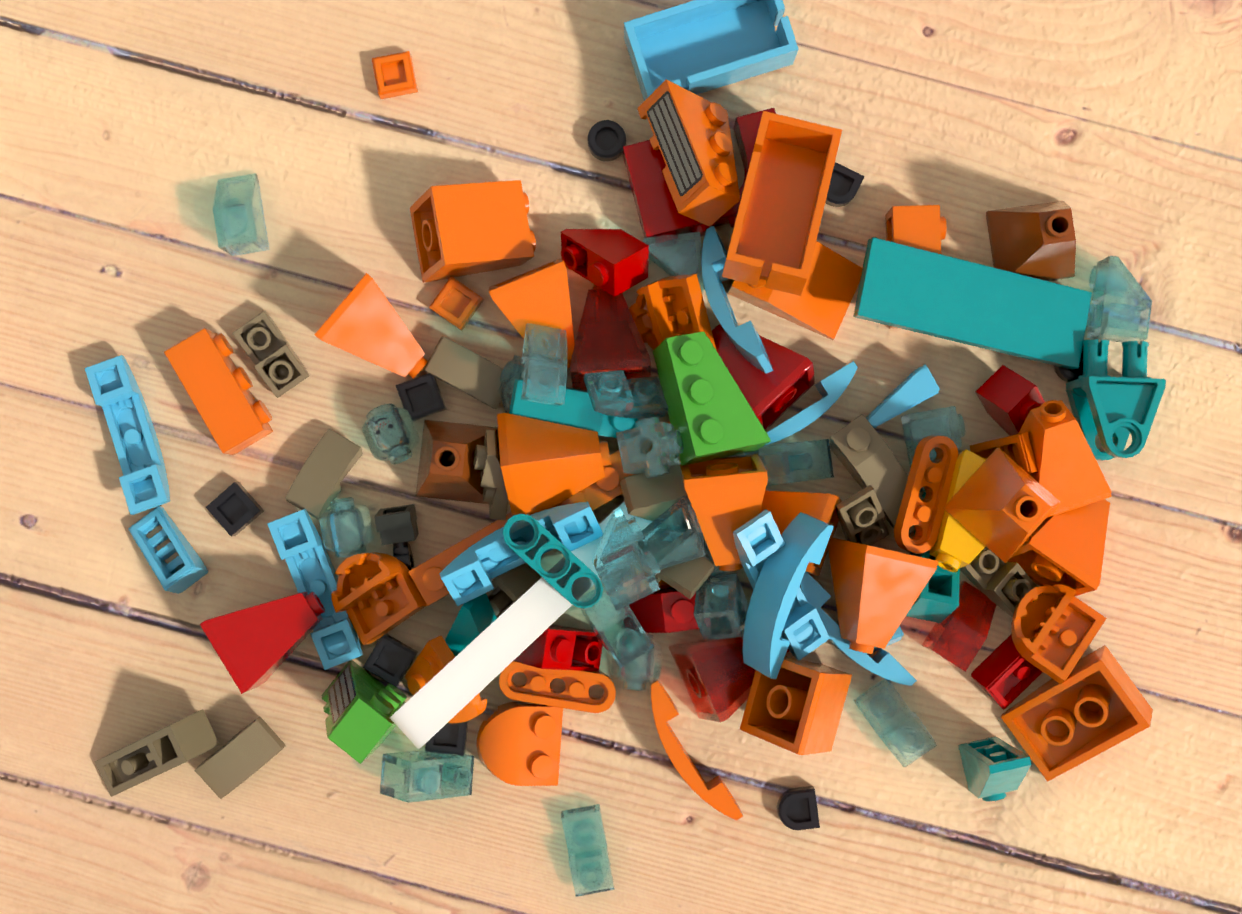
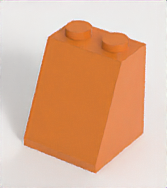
M521 180L431 186L410 207L423 283L449 279L451 276L455 278L521 266L534 257L536 239L533 231L529 229L527 218L529 200L527 194L522 190Z
M786 656L776 679H770L756 670L739 730L798 755L832 751L852 674L823 664L804 660L798 661L795 658Z

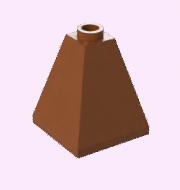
M1064 201L986 212L994 268L1045 281L1073 278L1075 276V230L1071 207Z
M424 420L416 496L489 504V502H483L480 470L473 468L476 445L483 446L486 430H494L498 436V427ZM453 453L455 461L451 466H448V458Z

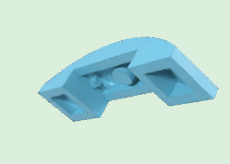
M712 226L706 229L701 259L702 278L708 301L725 333L740 354L757 369L767 374L772 372L773 368L762 340L751 321L738 325L722 281L728 279L722 277L727 251L716 229Z
M120 355L84 368L95 404L102 407L123 472V476L119 477L130 514L135 515L170 502L168 479L158 438L142 393L125 357Z
M852 361L815 384L822 399L766 432L771 440L766 445L793 435L824 414L838 400L851 382L858 368L855 362Z
M588 502L561 505L530 515L570 551L604 536ZM526 521L516 522L510 529V538L517 545H526L534 537V529ZM504 527L469 547L439 573L457 606L493 590L494 586L491 579L526 563L504 541ZM548 549L544 553H547L553 549Z
M306 509L267 523L281 560H286L298 593L307 592L309 594L315 592L325 608V612L321 614L323 619L313 629V632L310 633L324 670L362 656L358 635L346 611L335 612L331 594L337 590L338 577L335 574V569L319 533Z
M764 510L733 531L740 561L753 590L767 557L785 545L772 514L768 510ZM800 586L781 637L790 641L788 649L798 661L830 639L816 608L807 603Z
M802 512L792 520L781 536L785 545L767 557L755 584L745 620L743 635L744 663L770 679L777 678L790 641L781 637L807 565L809 562L820 565L834 526Z
M805 571L800 588L807 603L816 608L830 637L829 641L843 654L870 672L887 680L912 686L917 680L889 652L880 649L871 658L867 653L849 649L850 641L841 638L839 625L821 608L831 595Z

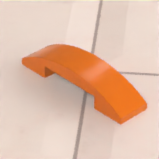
M654 677L650 680L653 716L660 740L672 764L690 788L705 802L732 819H740L743 817L741 809L720 775L706 783L668 724V721L679 715V712L658 677Z

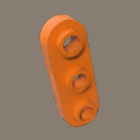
M927 436L916 447L894 527L895 541L905 551L916 554L925 553L936 543L945 511L943 507L947 503L956 460L959 456L956 444L946 436ZM934 448L936 451V458L932 462L930 460L929 454L930 451ZM922 487L926 490V496L923 500L919 497V491ZM914 525L916 533L914 537L910 539L908 534L909 529L911 526Z
M512 661L499 676V686L503 694L516 701L590 713H601L612 706L616 697V688L613 680L608 675L596 671L540 669ZM517 672L524 673L527 678L526 684L522 686L516 685L512 679L513 674ZM556 678L562 679L565 682V689L561 692L554 691L551 688L552 680ZM600 685L604 689V694L600 698H593L589 694L591 686Z

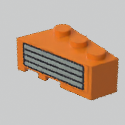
M666 79L637 110L641 119H648L654 134L649 139L653 150L660 149L666 164L662 173L678 213L710 227L741 200L728 113L720 104L710 102Z

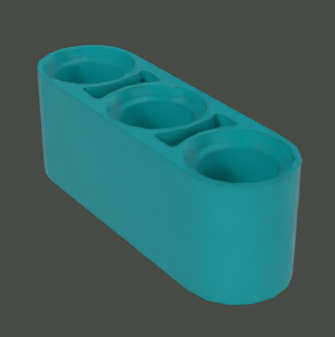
M517 514L507 520L503 529L504 541L574 606L584 609L592 607L599 602L602 597L603 587L598 576L536 519L527 514ZM526 521L534 529V537L526 545H517L510 538V529L516 522ZM548 549H557L564 556V566L556 573H548L541 567V556ZM580 577H588L592 580L595 587L593 596L585 601L575 599L571 591L572 584Z

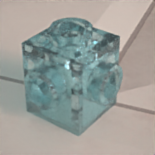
M659 417L638 420L635 422L636 428L616 433L624 473L634 475L645 473L646 478H655L670 474L669 467L681 464L679 454H682L684 451L681 434L677 429L674 430L672 424L660 422Z

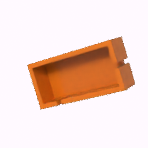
M763 111L722 277L753 285L758 284L759 278L767 280L765 288L801 296L808 279L842 129Z

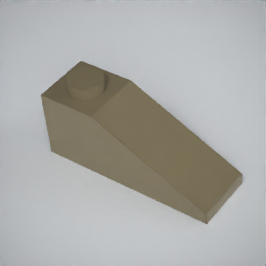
M861 414L830 437V449L862 489L869 485L874 488L885 518L894 528L908 475L885 441L864 415ZM914 525L910 527L908 534L916 530Z
M202 709L95 761V764L112 797L177 767L220 744Z

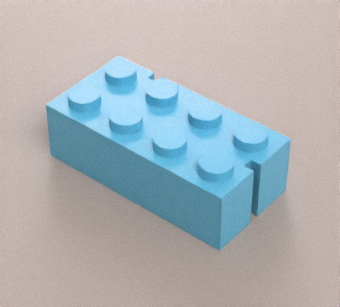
M693 0L624 22V41L644 101L666 79L698 95L793 65L799 49L788 16L783 17L785 11L783 0Z

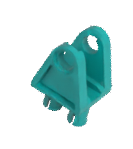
M1098 339L1083 340V375H1080L1077 380L1066 383V393L1073 416L1076 418L1096 460L1103 461L1116 457H1134L1145 446L1166 387V379L1147 377L1149 342H1122V377H1112L1108 375L1109 340H1100V342H1098ZM1097 433L1100 439L1101 446L1103 447L1105 453L1100 452V450L1095 445V436L1097 435ZM1131 433L1132 442L1130 446L1126 450H1124L1128 436Z

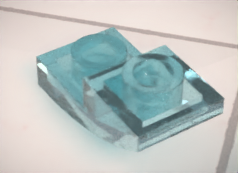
M527 323L521 361L522 364H525L521 400L561 406L565 404L567 383L566 330Z
M623 370L585 373L583 379L593 409L596 412L615 417L637 419L662 418L667 413L668 405L657 376L626 379Z
M884 678L854 699V702L872 728L903 767H907L937 746L917 714L910 711L890 680Z
M600 804L561 811L575 896L614 890Z

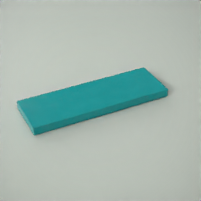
M872 237L867 243L853 317L1073 370L1079 368L1092 292Z

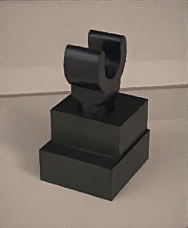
M410 504L380 509L374 518L377 532H380L382 545L393 544V556L401 560L410 571L414 567V559L408 541L416 540L419 534L415 505Z

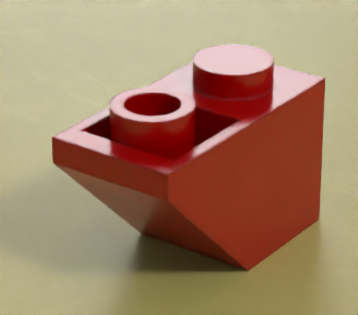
M565 229L561 231V259L564 261L565 266L610 295L616 297L648 278L649 245L624 230Z
M1002 365L975 391L986 412L1009 436L1018 434L1030 410L1040 407L1045 402L1035 384L1005 365Z
M552 624L513 661L540 669L599 672L605 633Z

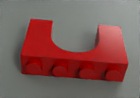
M775 108L763 110L776 114ZM763 111L736 117L734 132L744 166V182L739 189L740 199ZM650 140L623 146V159L646 244L655 242L656 247L667 246L677 242V236L692 233L693 237L705 236L706 229L712 226L715 228V226L730 223L731 228H734L740 201L710 227L679 214L662 173L666 164L660 149L653 150Z

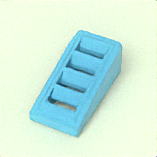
M924 364L915 369L866 417L873 428L939 393L940 388L928 367Z
M157 506L128 528L165 591L177 594L182 593L208 573V569L163 507ZM161 525L163 529L148 539L146 535ZM169 538L171 542L157 551L156 547ZM177 552L179 556L167 564L165 560Z

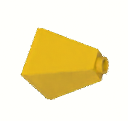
M967 449L959 453L947 503L986 459ZM944 511L936 543L930 549V555L936 557L935 560L938 561V566L942 569L957 572L958 569L969 565L986 546L949 513Z

